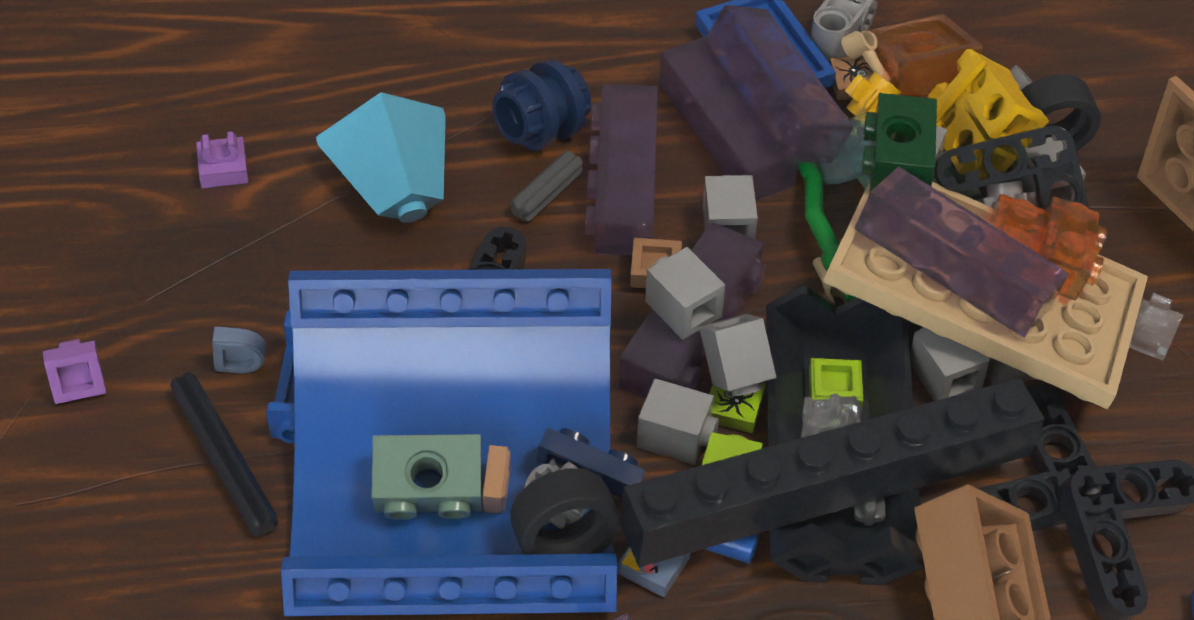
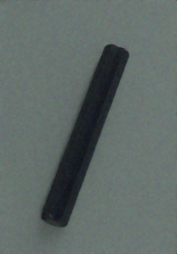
M186 372L181 377H175L170 383L172 395L250 532L257 537H262L267 532L274 531L278 526L277 514L196 375Z

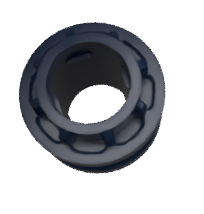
M552 59L544 60L534 64L529 70H518L504 77L500 84L499 92L493 99V116L499 131L510 143L520 144L529 150H540L551 145L556 138L563 140L580 132L585 122V116L591 110L590 91L586 81L574 67L565 66Z

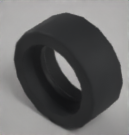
M1057 74L1043 77L1028 84L1021 90L1031 105L1041 110L1044 115L1060 109L1074 108L1064 119L1048 126H1058L1067 130L1075 142L1076 151L1091 141L1100 128L1101 113L1085 81L1074 75ZM1051 134L1045 135L1046 138L1051 137Z
M566 468L539 477L530 482L516 496L510 510L511 525L522 554H601L613 543L620 529L619 512L607 485L599 475L586 469ZM576 508L590 509L580 520L567 527L556 530H539L549 519L562 512Z

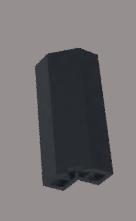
M800 286L766 305L767 338L776 373V378L767 380L768 447L913 407L908 321L906 319L894 316L886 310L857 297L836 308L808 286ZM811 358L861 360L863 406L861 412L810 409L809 365ZM919 488L885 497L886 516L882 522L874 523L873 526H864L863 522L856 521L852 506L770 530V561L802 581L812 583H827L828 574L859 575L860 585H883L924 568L923 555L916 541V530L918 527L914 507L920 505Z

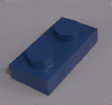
M547 427L539 444L537 461L550 464V461L555 459L563 466L570 461L579 469H586L599 475L607 485L610 493L623 498L624 486L642 482L646 470L637 466L638 462L632 456L618 450H609L606 453L588 445L589 440L585 436L571 429L561 428L558 432Z

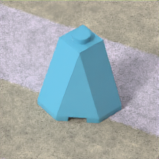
M380 92L316 136L318 146L377 215L400 219L404 223L414 222L425 217L428 209L444 200L445 113L443 108Z

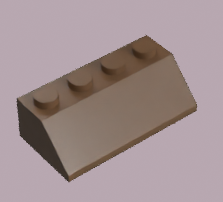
M968 484L914 507L918 527L916 530V541L923 555L927 577L925 580V592L932 605L934 620H1051L1029 513Z

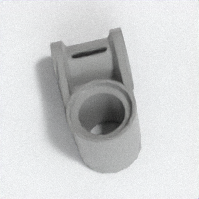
M825 0L815 12L810 38L828 62H830V58L847 57L841 43L844 36L854 31H868L876 13L877 0Z

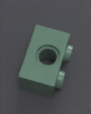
M481 434L373 436L372 502L375 513L384 512L386 518L395 520L415 518L417 512H438V516L442 518L462 519L469 517L471 511H482ZM423 470H434L442 476L441 481L432 488H421L413 482L415 476Z

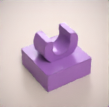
M232 131L227 132V138L210 140L208 134L202 135L201 141L196 142L201 188L249 183L243 136L237 137Z
M80 339L60 342L59 348L43 351L44 365L55 404L106 394L105 381L95 341L81 343Z

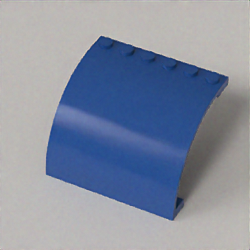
M611 269L290 271L288 289L294 359L295 451L290 556L283 557L281 566L284 616L616 612L617 557L616 553H613V543L601 554H522L511 525L510 510L516 496L525 488L528 476L535 468L544 464L537 461L539 444L547 427L558 432L561 428L574 430L589 440L588 445L606 453L610 450ZM481 434L482 511H471L469 517L462 519L442 518L438 516V512H417L415 518L395 520L386 518L384 512L375 513L372 502L373 436ZM489 445L508 447L511 453L506 508L502 514L484 512L483 490ZM423 470L415 476L413 482L421 488H432L441 481L442 476L434 470ZM550 522L547 526L543 525L539 530H556L559 528ZM573 523L565 524L564 527H567Z

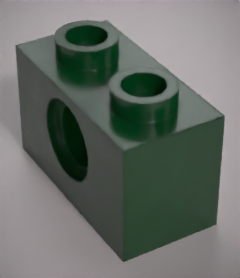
M879 93L876 112H866L863 135L864 141H872V146L865 145L861 170V175L870 176L869 196L928 202L936 162L937 99Z

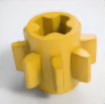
M875 71L868 80L857 74L845 90L853 98L846 108L865 123L866 112H876L879 93L900 95L901 91Z

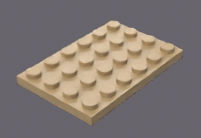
M869 181L823 279L824 283L839 289L847 295L855 296L880 307L894 316L902 317L929 329L941 337L949 338L976 350L988 358L996 359L1023 371L1032 378L1043 380L1074 394L1079 399L1090 401L1108 410L1117 394L1148 276L958 192L947 189L935 182H932L928 202L869 196Z

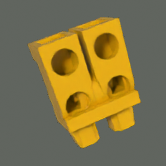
M966 49L956 61L959 73L950 84L947 82L937 84L928 95V98L937 99L936 126L947 129L944 143L946 151L1043 128L1049 122L1044 113L1032 106L1024 96L1019 84L1015 81L1008 68L972 49ZM1027 138L1021 139L1024 148L1028 146ZM1006 145L996 147L991 154L993 168L1001 173H1004L1017 159L1014 150ZM980 149L973 151L977 161L962 164L959 163L957 156L951 157V161L958 173L963 175L967 172L980 170L979 179L987 178L981 166Z

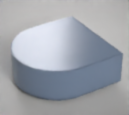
M214 327L212 339L214 371L250 373L262 367L266 352V342L259 334L247 329Z

